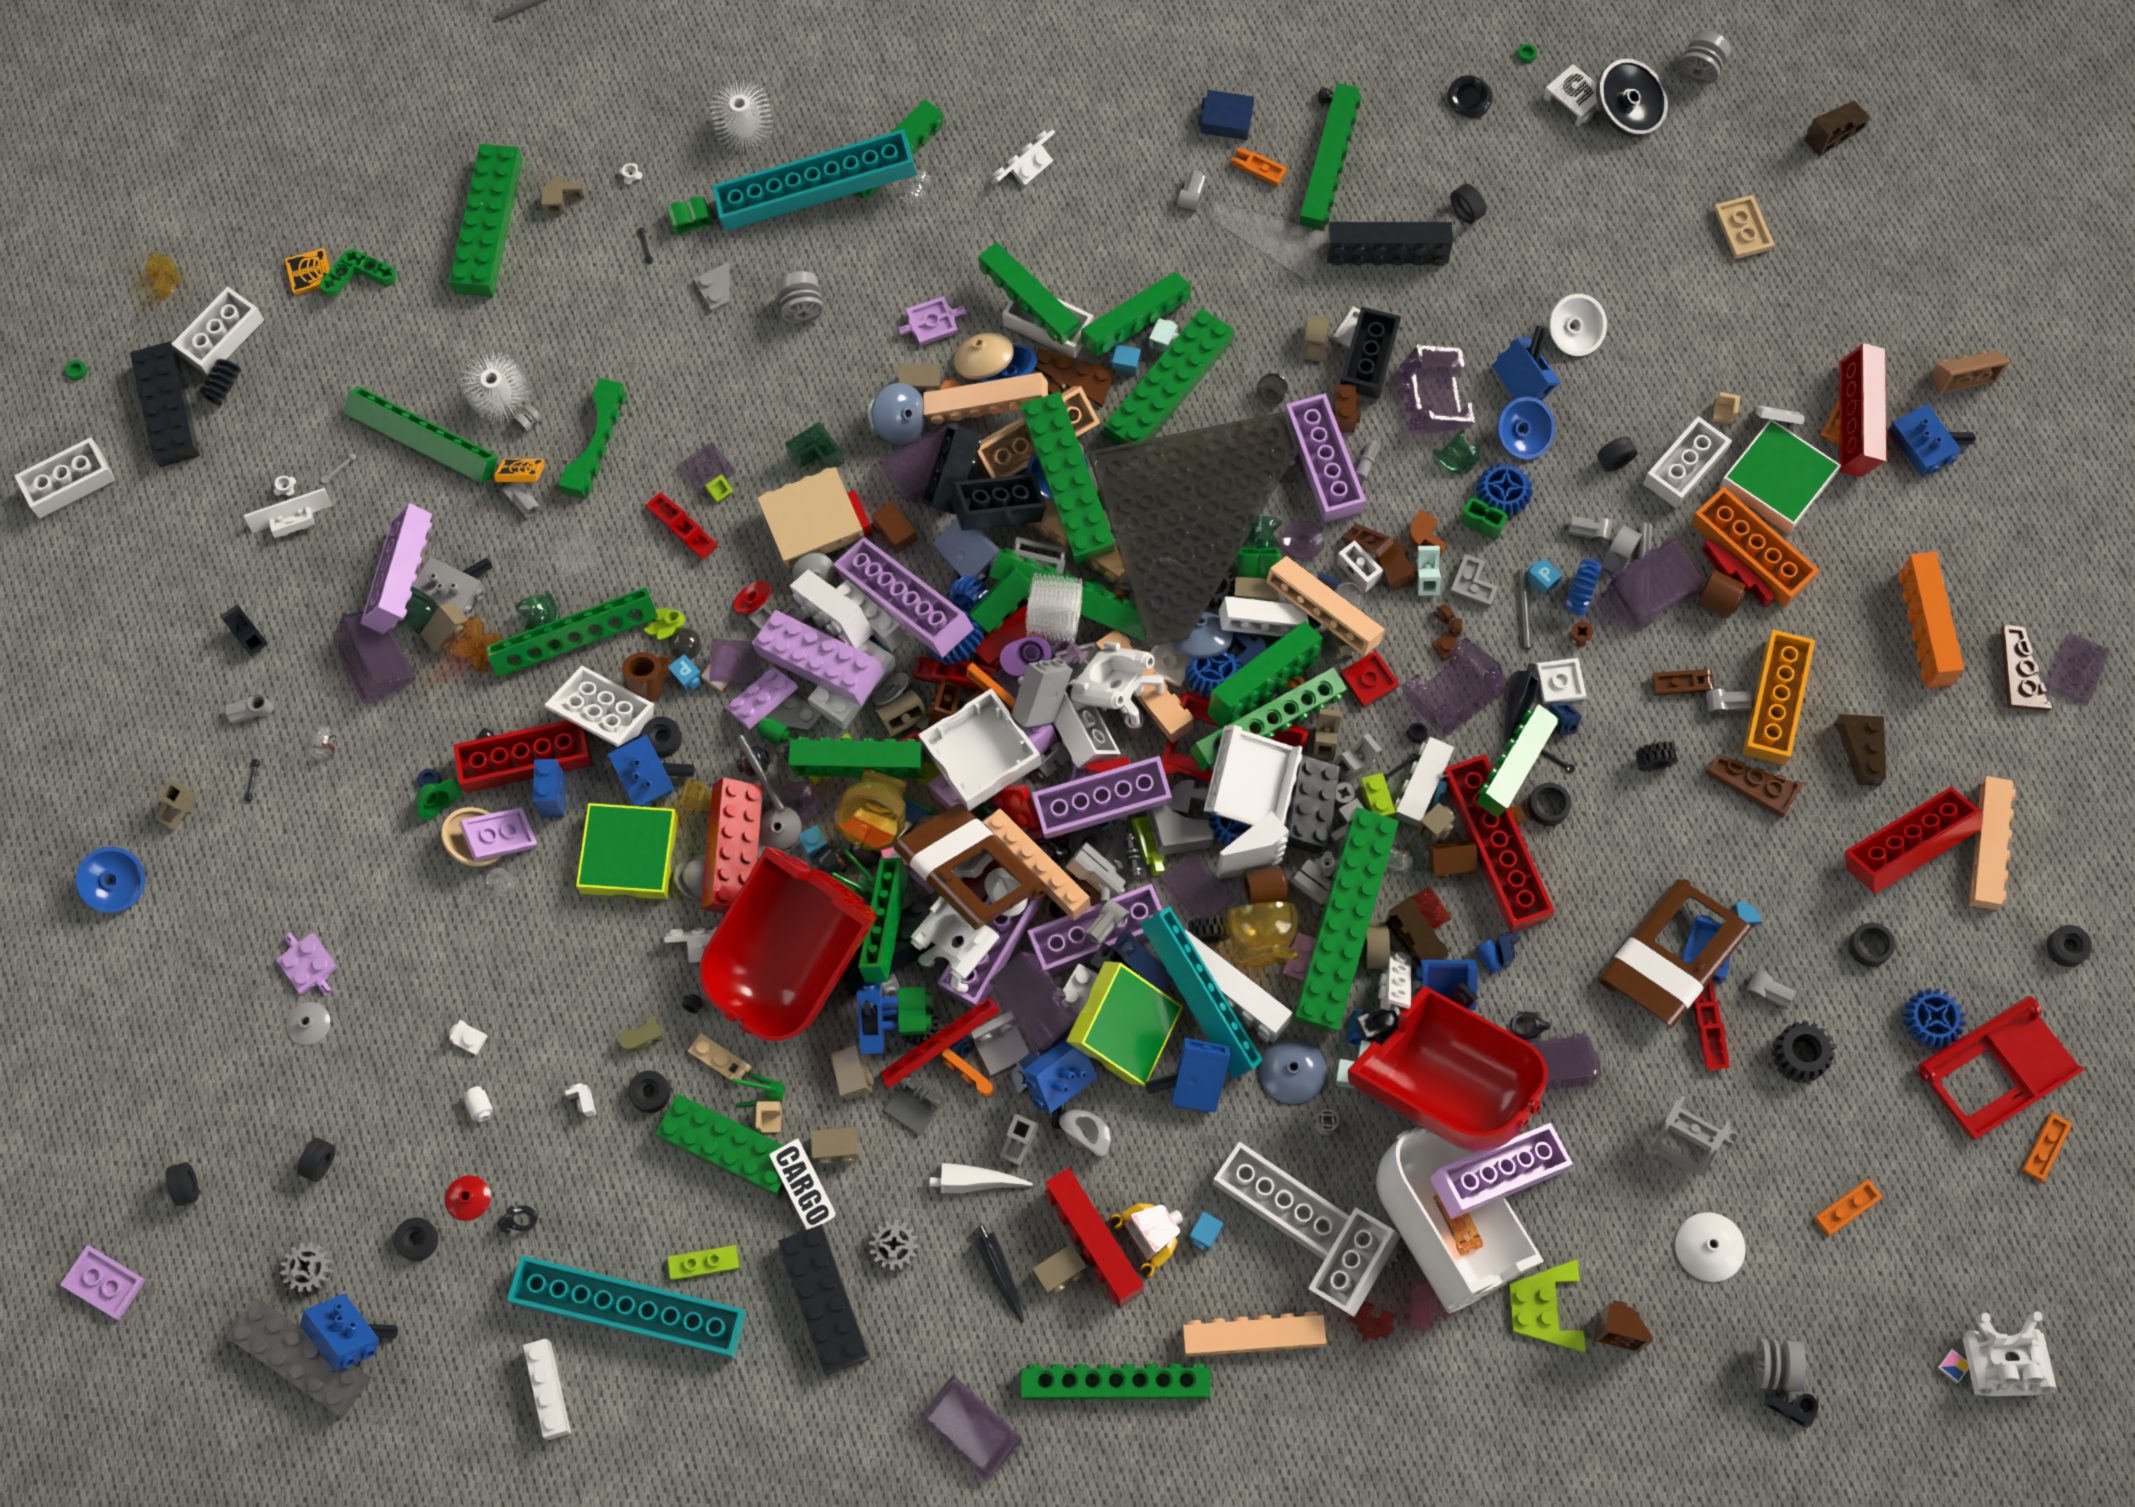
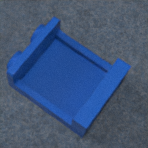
M1697 915L1692 923L1682 960L1688 964L1693 963L1724 923L1713 921L1714 919L1710 916ZM1731 955L1713 976L1714 982L1722 984L1726 979Z
M1421 960V968H1417V981H1420V988H1416V994L1426 986L1447 998L1460 983L1464 982L1477 995L1478 968L1476 961ZM1476 1002L1468 1010H1476Z

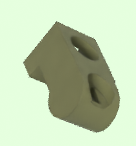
M654 1015L645 1019L647 1025L635 1030H625L621 1033L619 1043L625 1051L633 1053L664 1040Z

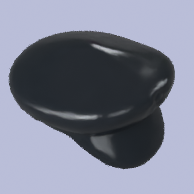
M1464 75L1455 79L1450 85L1447 99L1450 107L1458 114L1468 118H1479L1492 105L1493 93L1490 86L1480 78Z

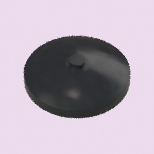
M1633 59L1617 60L1606 67L1597 80L1596 100L1600 112L1605 120L1618 132L1631 137H1643L1658 129L1665 120L1668 110L1665 88L1657 74L1644 63Z

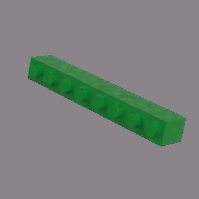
M1340 83L1336 84L1301 211L1300 226L1323 231L1324 224L1329 223L1331 212H1328L1329 207L1333 208L1335 196L1332 195L1333 190H1338L1340 182L1337 175L1343 172L1344 162H1341L1342 157H1347L1349 146L1346 145V142L1351 141L1353 129H1350L1351 124L1355 125L1358 115L1355 109L1360 108L1362 96H1359V87Z
M362 387L348 391L343 413L350 416L352 420L362 422L368 425L370 429L384 433L386 437L401 442L402 445L419 451L423 456L435 459L441 465L453 468L455 472L464 474L475 482L482 483L492 478L498 458L497 455Z
M999 548L989 571L991 577L1000 580L1014 565L1031 581L1033 578L1037 582L1035 573L1038 576V580L1041 581V573L1042 579L1045 582L1044 574L1049 582L1052 580L1055 583L1056 578L1058 582L1061 580L1064 583L1065 579L1067 583L1070 581L1073 584V580L1075 583H1078V581H1075L1076 577L1067 573L1061 575L1056 572L1055 568L1049 565L1042 567L1036 564L1037 561L1025 556V558L1016 556L1017 552L1009 548H1005V550ZM1084 581L1082 587L1079 588V590H1082V593H1080L1082 598L1080 597L1082 602L1081 615L1147 642L1157 621L1152 609L1142 606V608L1134 606L1135 603L1127 598L1122 600L1115 598L1114 593L1108 590L1101 592L1095 589V585Z

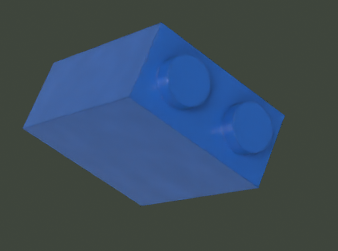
M557 759L534 760V804L543 818L565 817L566 776Z

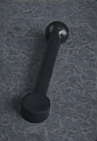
M641 227L638 229V233L641 235L646 254L645 262L651 264L653 258L649 254L645 237L646 230Z
M1542 748L1540 753L1566 768L1567 772L1573 773L1575 771L1573 764H1566Z
M1411 754L1409 756V759L1404 761L1402 764L1397 766L1388 774H1383L1385 781L1387 782L1389 780V777L1394 775L1396 772L1401 770L1410 762L1417 761V754Z
M254 759L251 762L253 767L248 792L244 796V799L248 802L253 799L252 790L257 768L260 766L258 759Z

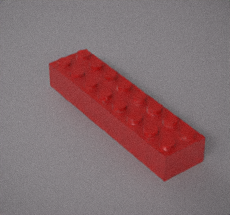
M1486 754L1446 767L1442 778L1448 784V792L1469 840H1472L1477 846V859L1509 931L1515 932L1551 919L1555 910L1510 808L1508 807L1496 818L1476 803L1480 796L1478 791L1485 782L1488 783L1487 775L1492 770Z

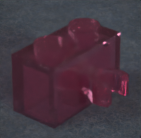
M1412 1279L1410 1282L1407 1330L1430 1332L1433 1327V1313H1436L1441 1318L1449 1316V1313L1441 1311V1301H1434L1435 1291L1428 1280Z

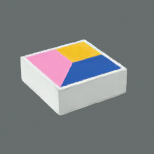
M1951 1349L1937 1369L1957 1384L1965 1375L1969 1366L1966 1359Z

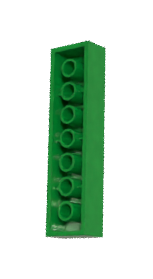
M479 145L449 280L454 294L494 297L523 163L519 147Z
M1201 308L1103 425L1104 437L1137 458L1234 341V329Z
M1059 391L1020 404L1021 415L1074 564L1114 552L1115 542L1061 392Z

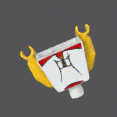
M1138 1203L1123 1211L1121 1216L1113 1214L1110 1217V1221L1117 1218L1120 1219V1223L1113 1228L1119 1230L1125 1225L1147 1261L1152 1260L1150 1263L1143 1264L1140 1269L1141 1271L1145 1266H1150L1152 1271L1146 1277H1151L1154 1274V1268L1156 1266L1160 1267L1172 1256L1177 1244L1176 1236L1180 1233L1177 1225L1183 1222V1217L1178 1210L1169 1214L1163 1205L1155 1207L1153 1204Z

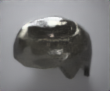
M1268 373L1259 380L1256 387V396L1260 403L1266 406H1277L1285 399L1288 384L1283 376L1277 373Z
M690 627L678 628L669 637L670 651L677 659L685 654L689 660H692L701 651L700 637Z

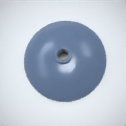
M893 383L885 386L878 392L871 409L872 423L877 434L887 443L898 446L910 444L921 436L925 429L927 418L924 416V399L914 387L904 383Z
M1194 612L1179 618L1173 623L1169 631V639L1172 647L1182 655L1200 659L1211 658L1222 654L1231 646L1233 631L1221 630L1219 615L1209 612Z
M1286 1038L1273 1043L1262 1055L1263 1060L1259 1064L1260 1081L1265 1091L1275 1100L1285 1104H1302L1313 1099L1323 1088L1327 1074L1326 1063L1320 1051L1311 1043L1298 1038ZM1295 1064L1298 1069L1292 1071L1289 1066Z

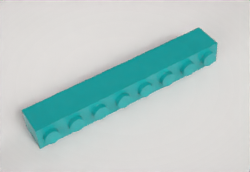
M1170 905L1147 917L1140 923V926L1154 947L1156 954L1165 965L1168 974L1171 975L1177 985L1179 992L1188 1003L1191 1012L1200 1023L1202 1030L1206 1033L1211 1043L1229 1046L1230 1059L1227 1070L1232 1078L1253 1070L1263 1060Z

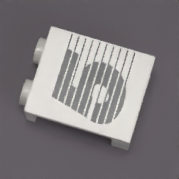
M1574 64L1545 89L1543 98L1548 102L1556 98L1578 116L1576 120L1577 126H1580L1583 122L1588 123L1593 117V113L1597 110L1600 112L1596 100L1597 83Z

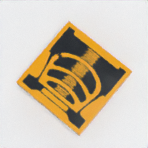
M324 248L285 259L294 295L320 289L321 280L330 270Z
M503 459L495 473V481L536 483L545 467L544 459Z

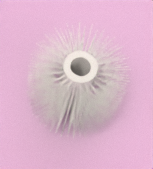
M740 82V95L738 87V95L735 88L732 94L727 91L732 96V98L728 95L726 96L730 101L724 98V103L719 102V100L714 102L724 104L726 107L723 105L717 107L716 105V107L712 106L710 108L724 109L711 113H723L720 117L714 116V120L718 118H723L724 120L721 122L716 121L713 124L719 125V123H724L725 125L714 129L728 128L721 132L722 134L725 132L729 133L722 138L724 139L734 134L729 140L735 136L736 138H734L733 142L736 141L737 144H739V141L742 142L741 147H743L744 152V138L747 148L746 138L750 146L752 136L757 137L754 133L764 137L765 135L758 132H763L764 130L758 128L773 126H763L760 124L772 122L773 120H759L772 116L771 114L766 116L759 115L762 112H770L771 109L758 110L763 106L769 107L770 104L760 106L757 104L767 101V99L754 102L757 99L756 97L754 100L751 99L754 95L750 97L748 95L744 96L747 90L742 92L743 86L741 87Z
M498 357L496 365L494 361V367L493 362L487 364L485 360L487 369H481V373L478 369L475 370L479 374L474 372L472 375L475 376L471 378L473 380L462 382L467 383L466 385L474 384L472 386H465L468 389L466 392H468L469 395L467 396L471 399L469 401L475 407H479L481 404L480 411L486 408L485 413H489L488 410H490L493 416L495 408L494 419L497 411L496 422L498 410H500V416L504 411L507 417L504 406H507L513 412L510 407H514L513 403L516 404V400L520 401L522 399L518 395L524 393L521 391L528 392V390H524L526 385H523L522 382L525 383V381L521 379L522 376L520 374H517L516 367H507L510 362L503 367L502 364L505 363V360H501L502 363H500ZM478 387L476 390H472V392L469 391V389Z
M1035 573L1037 582L1032 578V591L1028 599V606H1026L1028 607L1027 618L1029 620L1027 623L1030 624L1029 626L1026 625L1030 633L1032 629L1036 636V630L1039 631V634L1043 631L1046 640L1045 631L1049 632L1048 635L1051 640L1050 632H1058L1057 636L1060 641L1059 633L1072 632L1073 635L1076 631L1078 632L1082 603L1080 597L1082 598L1080 594L1082 590H1079V588L1082 587V584L1079 582L1075 583L1074 580L1073 584L1070 581L1067 583L1065 579L1064 583L1061 580L1058 582L1056 578L1055 583L1052 580L1049 582L1044 574L1045 582L1042 579L1041 573V581H1039Z

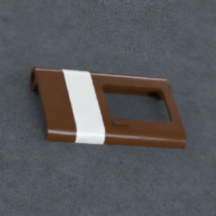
M963 804L951 807L901 837L894 846V850L975 931L1007 910L1012 909L1027 898L1038 900L1046 893V883L972 812L968 811ZM982 851L987 852L1021 885L991 905L984 904L951 871Z
M1677 879L1600 973L1597 980L1611 992H1615L1616 989L1663 1020L1672 1029L1749 933L1751 927L1742 918L1694 888L1690 881ZM1689 898L1698 901L1725 920L1722 927L1691 964L1686 963L1655 942L1657 936Z

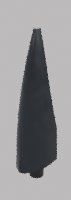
M1533 663L1528 664L1527 671H1515L1513 673L1506 704L1505 745L1511 738L1515 737V734H1513L1514 730L1523 722V715L1530 708L1536 697L1541 679L1535 675L1537 665Z
M982 1225L976 1228L980 1237L974 1242L1006 1303L1019 1321L1023 1323L1024 1318L1020 1300L1002 1248L995 1233L988 1234L985 1226Z

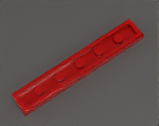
M992 996L881 1071L880 1074L885 1085L888 1088L892 1087L999 1013L1000 1010Z

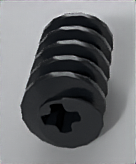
M217 359L215 362L216 366L212 367V372L207 376L208 379H205L203 382L204 386H201L199 389L203 397L218 406L222 405L218 398L226 399L223 391L230 392V388L226 385H234L230 378H238L234 371L241 372V368L238 365L225 359Z

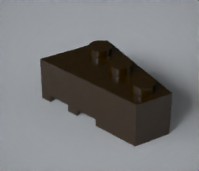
M1854 100L1814 118L1811 126L1807 129L1804 141L1820 157L1864 129L1870 116Z
M1840 714L1834 724L1836 729H1838L1842 745L1845 747L1857 784L1880 786L1886 779L1884 716Z
M1411 896L1389 910L1386 925L1419 968H1421V960H1447L1449 956L1448 948L1438 939Z

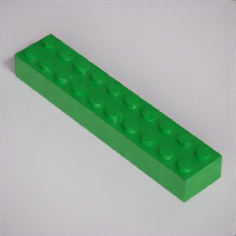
M1356 807L1351 813L1292 1014V1021L1331 1034L1339 1031L1398 826V820Z

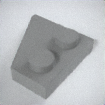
M792 693L774 708L766 718H772L788 726L789 729L794 728L799 731L810 732L821 719L822 714Z

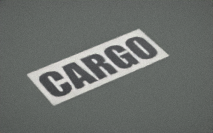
M798 1138L769 1154L806 1229L824 1224L834 1218L836 1213Z

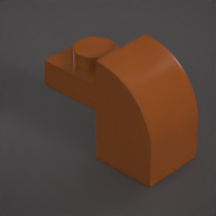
M1422 509L1412 520L1409 531V543L1416 552H1418V546H1439L1441 557L1445 552L1447 543L1432 534L1437 528L1438 519Z

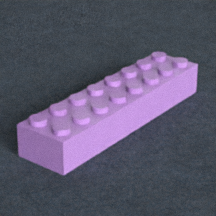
M865 537L860 539L833 564L842 580H849L900 623L902 627L942 658L974 629L963 611Z

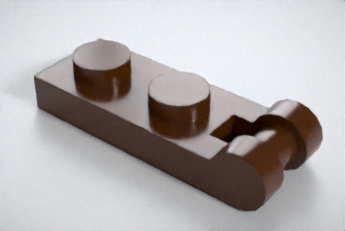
M1359 524L1352 526L1351 531L1341 537V540L1347 546L1355 540L1364 551L1378 557L1394 544L1391 537Z
M1701 669L1653 673L1654 695L1706 693L1713 690L1715 687L1711 682L1713 677L1712 670ZM1697 679H1702L1703 683L1698 684Z

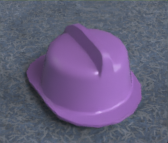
M1028 636L1006 645L1001 651V666L1011 675H1025V669L1029 663L1050 660L1051 647L1046 640L1038 636Z

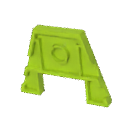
M1578 1260L1567 1262L1509 1284L1512 1331L1514 1333L1576 1350L1577 1352H1586L1584 1330L1560 1331L1555 1283L1579 1282Z

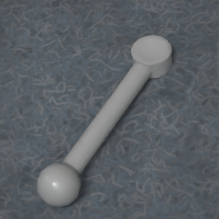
M349 454L347 460L329 475L322 476L320 481L323 484H327L329 479L348 463L355 461L356 455Z

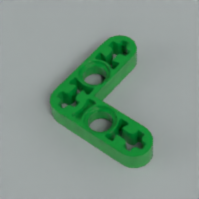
M351 249L345 251L320 282V288L325 297H335L355 273L381 285L390 286L396 281V272L392 266ZM367 265L375 266L373 270L364 269ZM338 271L347 272L344 276L336 275Z

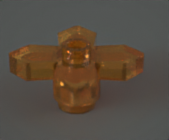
M470 616L464 625L466 633L454 641L450 652L457 658L463 659L469 656L470 668L477 673L484 674L489 666L485 646L504 639L496 632L485 634L484 622L475 616Z

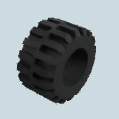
M1803 1021L1801 1024L1795 1022L1792 1026L1786 1027L1774 1042L1773 1047L1775 1048L1772 1050V1056L1776 1058L1773 1060L1774 1065L1779 1064L1780 1067L1777 1069L1779 1073L1783 1071L1787 1073L1784 1077L1788 1080L1794 1077L1793 1082L1797 1083L1800 1080H1803V1083H1808L1811 1079L1814 1081L1833 1063L1832 1060L1835 1057V1053L1832 1051L1835 1049L1834 1043L1830 1044L1832 1038L1830 1035L1826 1036L1824 1034L1826 1030L1823 1027L1821 1029L1817 1028L1818 1024L1813 1023L1810 1026L1808 1021ZM1801 1041L1810 1045L1815 1054L1814 1062L1807 1063L1799 1060L1793 1053V1042Z

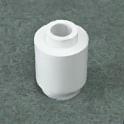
M479 1086L467 1090L464 1093V1102L472 1120L483 1122L489 1119L493 1108L486 1092Z

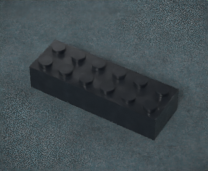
M1329 222L1327 263H1332L1336 266L1344 263H1352L1356 266L1363 265L1364 263H1373L1376 266L1383 265L1384 263H1393L1396 266H1401L1404 263H1413L1416 266H1421L1425 263H1433L1436 266L1448 264L1453 245L1452 222Z
M168 341L130 352L152 457L159 467L199 457L200 451L178 354L171 342Z
M936 891L901 910L889 975L918 960L919 956L936 946L931 942L926 949L918 950L910 943L912 934L931 913L930 908L940 897ZM863 942L840 978L851 997L857 994L859 982L864 979L858 968Z
M822 1224L779 1240V1246L825 1375L828 1376L869 1360L870 1356Z

